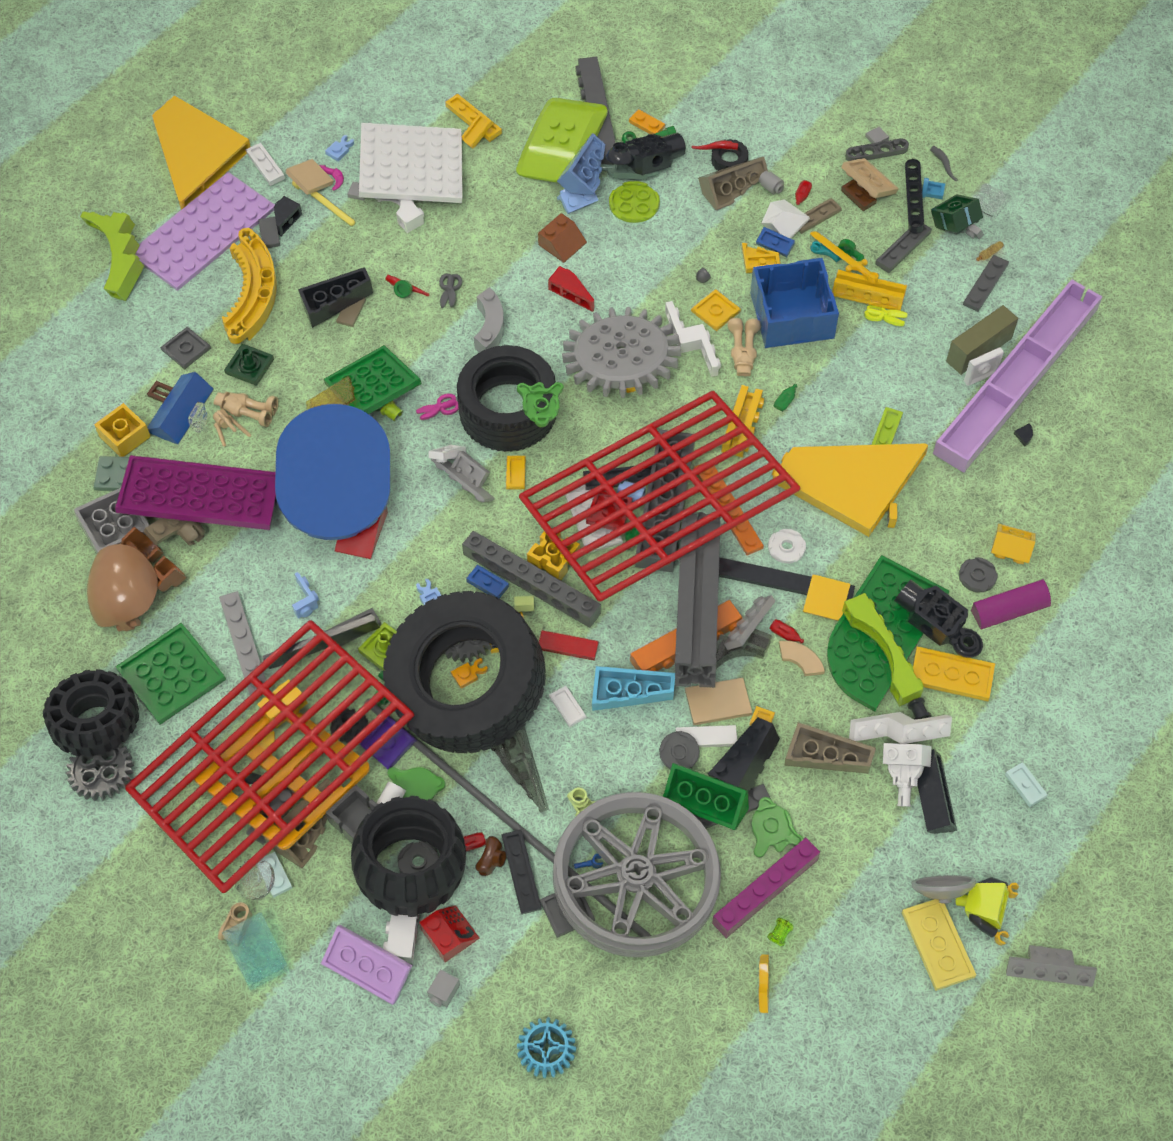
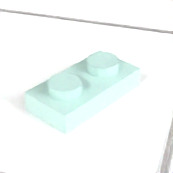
M1023 762L1006 772L1005 776L1029 808L1047 797L1048 794Z
M275 852L265 856L257 863L273 898L292 889Z

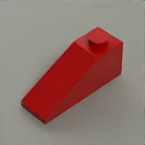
M559 266L548 279V290L593 312V297L571 270Z

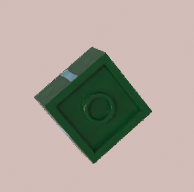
M959 194L931 209L935 227L959 234L960 231L975 222H979L983 218L979 199Z

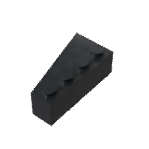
M757 717L709 771L708 776L748 790V792L750 789L753 790L756 784V777L764 770L766 759L771 757L780 740L773 723Z

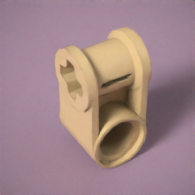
M239 902L231 907L225 922L219 930V940H228L237 947L241 945L252 920V913L245 903ZM246 911L244 917L237 918L239 912Z

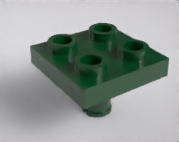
M242 343L224 371L229 376L257 386L273 362L274 356Z

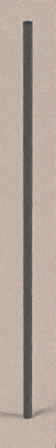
M375 705L371 711L378 716L383 709ZM403 727L405 731L416 739V742L413 744L415 748L514 831L522 829L524 839L554 864L555 854ZM568 865L569 877L579 875ZM592 896L615 915L616 905L606 896ZM622 911L621 918L627 920L628 915ZM633 922L631 929L640 937L652 936L638 923Z

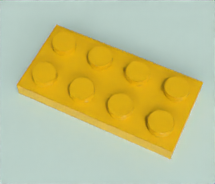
M917 646L913 669L915 676L922 681L925 688L989 701L995 663L965 658Z

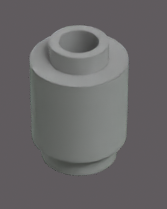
M764 171L759 177L761 186L773 195L782 192L784 181L774 173Z

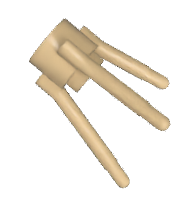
M224 409L214 413V427L217 429L223 446H226L221 427H230L233 432H236V428L232 423L248 437H251V434L235 421L231 415H228Z

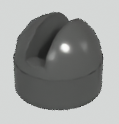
M703 267L696 273V280L700 283H705L711 279L709 272Z

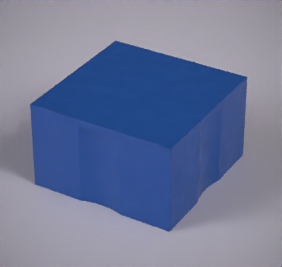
M823 258L801 260L789 264L753 267L750 294L757 319L761 322L760 331L765 348L835 339L839 312L834 295L829 287L828 274Z

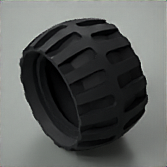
M419 796L391 798V801L381 802L375 806L370 814L367 813L361 821L351 848L352 871L359 889L374 906L380 910L384 909L394 916L408 915V917H417L418 914L431 913L439 905H444L458 888L466 864L464 837L453 816L445 808L439 807L435 801L421 799ZM402 840L427 842L441 854L438 860L427 869L410 874L391 871L383 867L377 860L378 855L387 846Z

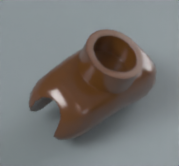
M489 836L486 839L484 852L475 865L476 870L479 871L481 876H488L492 874L496 867H502L505 864L506 852L502 851V844L495 836Z

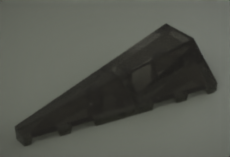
M523 727L520 731L515 732L516 735L512 738L506 739L504 743L498 746L494 745L491 750L501 759L500 762L518 785L522 786L528 798L533 800L539 808V812L542 813L549 810L527 733L525 727Z

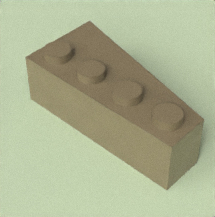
M798 722L784 765L868 774L876 748Z

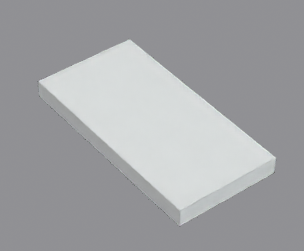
M585 485L566 494V500L569 502L589 490H585ZM594 497L570 509L572 516L574 517L590 508ZM586 519L576 524L578 532L590 526L586 524ZM600 528L582 538L583 545L586 546L613 530ZM621 535L590 553L623 544Z

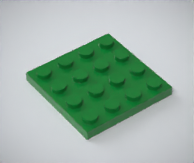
M385 345L324 378L325 385L345 405L358 408L368 414L422 384L421 379Z
M182 622L115 666L116 670L131 685L133 692L159 725L226 680L224 674Z

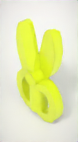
M868 305L864 316L871 321L884 320L895 326H904L905 322L897 318H907V313L900 310H885L882 307Z

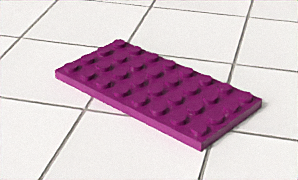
M130 455L115 510L116 513L270 530L276 501V472Z

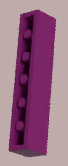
M805 837L713 915L712 924L727 939L815 864L819 859L820 851Z

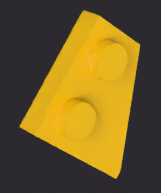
M742 243L746 273H752L753 267L780 264L778 252L767 251L761 247L755 249L748 247V243Z

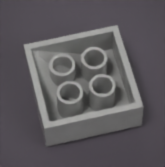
M121 488L73 509L76 519L96 555L104 547L121 544L122 538L133 527L144 533V529L149 526L144 516L116 513L115 507Z

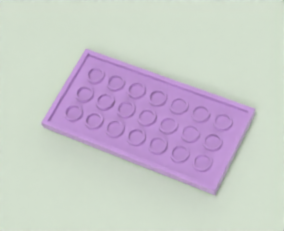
M227 172L139 244L140 246L135 255L140 258L144 267L178 291L229 249L231 244L236 243L239 240L238 233L241 229H253L259 224L258 219H263L274 211L275 204Z

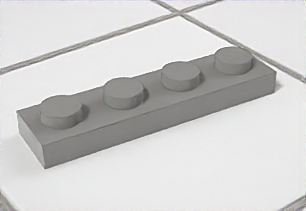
M772 595L767 597L760 596L754 600L753 606L745 612L746 615L743 619L737 622V627L728 634V639L724 642L727 650L743 646L775 603Z

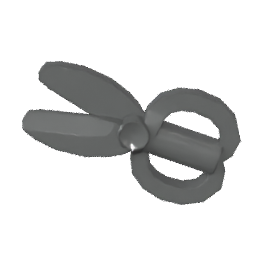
M446 273L439 280L441 289L445 290L440 298L441 308L445 307L448 299L450 307H454L456 302L455 291L459 290L462 286L460 275ZM448 278L447 285H444V279ZM455 279L458 280V284L456 286H454Z

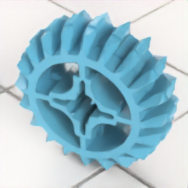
M549 1017L546 1018V1023H542V1019L539 1018L538 1025L530 1022L531 1030L524 1027L523 1032L525 1035H519L521 1043L517 1044V1049L521 1051L517 1053L518 1058H523L521 1060L522 1066L528 1064L527 1072H531L535 1068L534 1076L536 1077L540 1071H542L543 1078L547 1077V1072H551V1076L554 1078L555 1070L563 1074L562 1065L565 1068H569L570 1063L567 1060H574V1055L571 1053L576 1052V1047L573 1046L575 1038L570 1037L572 1035L571 1030L565 1031V1023L558 1027L559 1020L557 1019L551 1024ZM544 1032L542 1039L530 1043L534 1036ZM551 1032L557 1034L563 1040L564 1045L551 1039ZM548 1038L549 1048L547 1051V1056L545 1057V1051L543 1047L545 1046L546 1039ZM528 1050L539 1053L542 1056V1063L533 1059ZM563 1052L558 1060L549 1063L552 1055Z

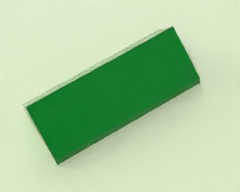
M672 763L663 797L680 804L696 816L736 830L749 810L748 790Z

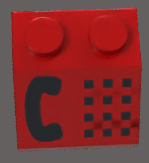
M456 905L436 910L419 922L421 931L444 963L480 939Z

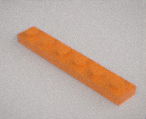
M714 466L699 474L698 477L703 482L719 472ZM722 479L707 489L711 494H714L727 485ZM729 493L717 501L722 506H725L734 501L735 498L732 493ZM739 506L728 513L734 519L742 515L743 511ZM748 520L731 529L746 556L764 548Z

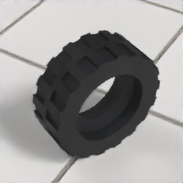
M728 139L727 141L738 143L737 150L712 149L711 161L714 169L719 171L747 162L749 152L746 145L738 140ZM725 152H733L737 154L738 159L729 162L723 160L722 155Z

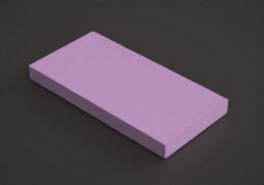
M342 925L337 926L321 962L322 965L392 1005L396 1003L413 966Z

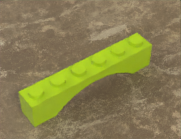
M864 593L844 601L842 612L850 625L869 635L884 651L891 669L890 692L899 707L914 699L921 698L924 689L923 683L915 676L911 663L907 662L904 658L903 650L895 643L892 632L887 630L883 617L876 612L872 599H868Z

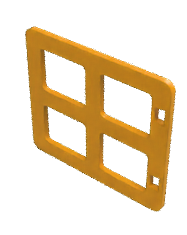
M299 711L295 713L299 718L303 715ZM263 716L220 756L227 762L270 721ZM311 720L305 723L311 730L317 725ZM323 730L318 736L325 741L331 735ZM337 740L330 748L338 753L345 745ZM311 741L257 791L259 796L263 799L318 747ZM257 744L246 756L253 761L265 749ZM351 751L343 760L350 766L359 755ZM271 755L260 767L267 771L278 759ZM366 761L349 777L351 781L344 788L342 785L338 787L303 820L306 824L299 831L294 829L277 847L281 850H286L293 846L338 800L370 771L369 763ZM213 762L194 779L195 782L201 786L220 767ZM299 776L288 788L295 793L307 781ZM217 781L207 792L214 797L225 786ZM313 787L302 799L310 803L321 791ZM231 791L221 803L228 807L238 796ZM249 798L234 813L242 818L256 804ZM259 813L248 824L256 829L267 818ZM273 824L262 835L270 841L281 829Z

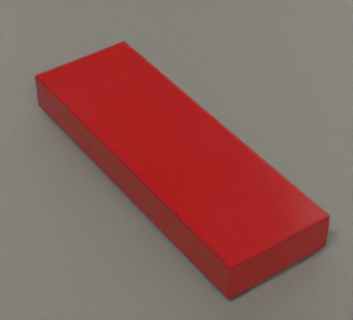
M544 630L541 631L539 638L542 651L595 661L599 641Z

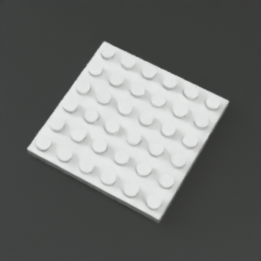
M361 123L359 197L462 203L461 129Z

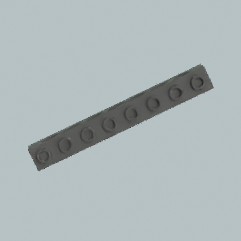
M472 531L462 543L463 555L585 626L591 628L600 616L601 604L479 533Z

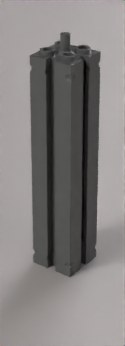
M700 512L698 517L697 514H691L682 519L681 529L708 514ZM721 517L681 538L680 549L720 527ZM720 536L680 557L675 686L691 687V683L699 684V687L715 688Z

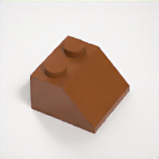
M562 213L538 232V245L563 263L587 243L575 222Z

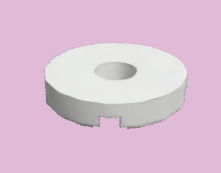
M781 529L779 532L771 535L768 541V550L776 561L790 564L797 562L803 557L806 551V542L799 532L792 529ZM786 542L790 543L792 545V548L784 549L782 547V544Z

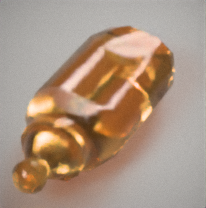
M998 241L982 250L976 260L980 261L990 258L994 253L1003 248V242Z

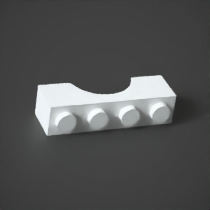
M375 198L378 202L391 201L400 206L396 212L397 222L406 233L424 224V213L421 208L415 206L413 200Z

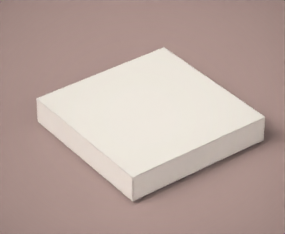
M1001 347L969 361L964 378L967 386L990 377L1000 366L1004 353Z

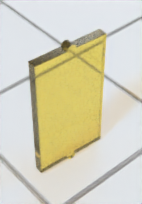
M347 376L306 401L307 410L326 404L348 405L355 401L351 378Z

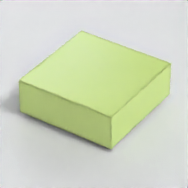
M534 596L514 597L515 610L518 612L534 611Z

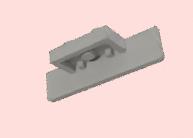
M459 451L453 464L448 460L447 462H436V459H431L438 469L449 474V478L459 482L462 488L474 494L478 501L484 503L495 499L482 488L490 472L466 452Z
M1029 945V959L1009 956L1006 969L1007 976L1092 987L1094 984L1097 968L1075 965L1071 950Z

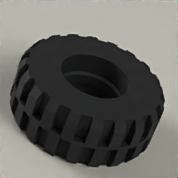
M96 669V671L85 670L79 674H72L66 680L60 681L58 686L51 690L43 709L44 722L53 743L66 753L71 752L75 756L93 757V755H103L107 751L115 750L122 742L125 743L129 739L139 720V707L131 685L122 676H117L114 672H105L101 669ZM95 707L105 708L96 716L84 719L78 718L80 714L88 709Z

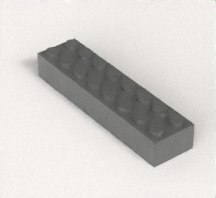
M659 429L658 432H659L660 434H663V433L667 432L668 430H661V429ZM681 432L666 441L672 446L693 434ZM695 442L676 453L681 458L694 451ZM660 444L655 447L654 455L664 450ZM668 456L653 464L651 474L674 461ZM692 461L689 462V463H687V465H688V467H689L690 469H691ZM678 468L650 483L647 494L683 475V471ZM688 481L646 503L643 514L686 491ZM685 500L642 524L648 530L683 511ZM682 520L653 535V538L658 543L680 531ZM646 540L637 544L636 554L651 547ZM678 541L663 548L667 555L677 551ZM654 553L636 563L635 567L646 568L661 559ZM675 561L658 571L673 573Z

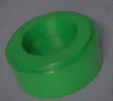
M400 280L395 283L394 292L400 298L408 297L412 293V285L407 280Z

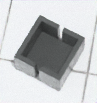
M355 785L326 812L327 819L333 827L341 834H344L348 841L353 843L361 821L378 804L372 799L370 800L369 796Z

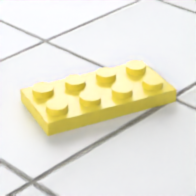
M934 899L902 910L901 913L935 991L976 977L975 970L945 903H939V900Z

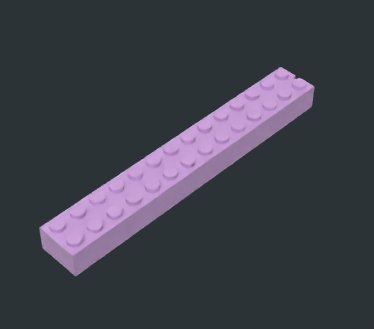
M1071 280L936 441L933 454L965 473L1095 314L1102 296L1088 289L1082 302L1081 298L1085 286Z

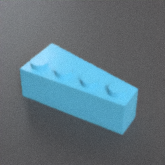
M596 666L592 711L673 700L675 673Z

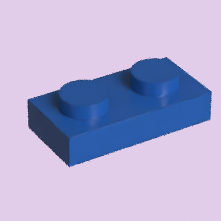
M763 227L756 240V244L778 252L784 257H788L795 244V240Z
M478 564L466 578L469 584L498 599L501 598L509 587L508 582Z

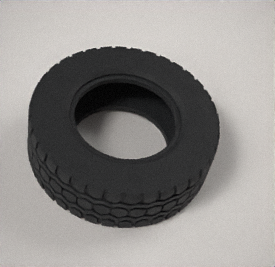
M458 591L452 592L450 595L444 594L438 596L437 599L433 598L425 602L424 606L421 605L416 608L413 614L410 613L404 619L405 622L399 625L396 630L397 633L393 634L383 665L384 686L414 712V717L406 726L425 743L452 753L454 751L456 753L485 751L493 748L494 745L498 746L504 743L506 739L509 740L516 735L515 732L520 731L526 725V721L529 722L534 715L533 711L537 710L540 703L539 699L542 698L544 692L543 686H545L546 680L543 651L535 634L517 610L500 598L498 599L490 594L486 595L476 591L475 593L473 591H462V593ZM468 640L486 641L498 647L500 653L499 672L493 685L485 694L474 701L460 705L444 704L433 699L430 689L431 673L435 663L446 650ZM398 709L395 710L399 718L404 715Z

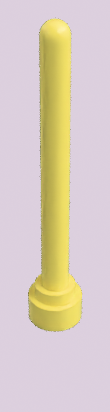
M292 181V185L295 188H297L298 190L301 189L294 181ZM316 191L310 194L350 226L355 225V221L320 193Z

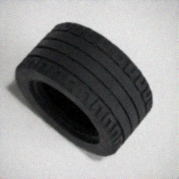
M512 345L494 346L473 356L462 368L457 382L460 421L466 433L470 435V438L474 439L476 443H480L481 446H485V448L503 452L523 450L545 438L546 434L552 429L556 417L546 427H538L535 422L525 415L523 409L513 413H498L486 408L481 404L480 399L488 390L504 384L518 385L524 383L528 386H533L541 382L544 384V388H550L556 381L554 372L551 370L548 362L532 350ZM543 394V397L550 402L553 394ZM540 401L537 407L544 408L546 403Z

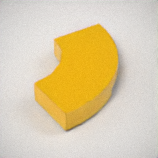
M761 954L759 961L760 1013H768L769 955Z

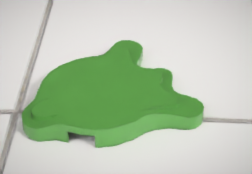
M541 382L533 386H528L524 383L518 384L517 392L523 399V412L538 427H546L559 413L560 402L558 397L562 393L564 385L556 382L546 389ZM543 394H553L550 402L543 397ZM540 401L546 403L544 408L537 407Z
M391 767L387 772L388 777L394 784L406 790L403 798L419 796L421 799L432 800L445 787L443 778L436 776L425 768L416 767L408 770H399Z
M768 797L760 799L758 808L751 820L752 833L756 838L754 855L761 858L770 846H773L780 853L786 846H796L804 838L795 831L789 812L777 806Z

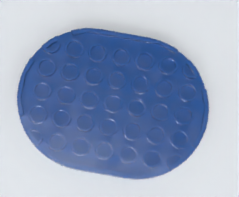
M326 404L310 408L300 413L288 423L278 440L275 473L276 499L279 509L287 521L295 529L308 534V536L323 540H341L356 536L357 533L369 529L378 521V518L386 509L390 497V447L386 433L372 416L352 406Z

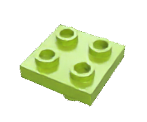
M384 622L358 648L359 653L383 671L388 645L390 646V640L397 631Z

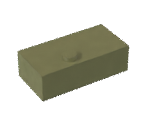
M1002 305L951 341L946 362L962 375L967 371L970 360L991 352L1012 339L1018 317Z

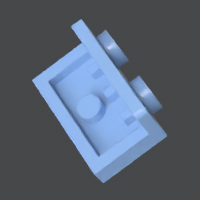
M566 189L560 191L557 200H561L566 213L569 214L597 202L598 198L595 192L593 195L569 193Z

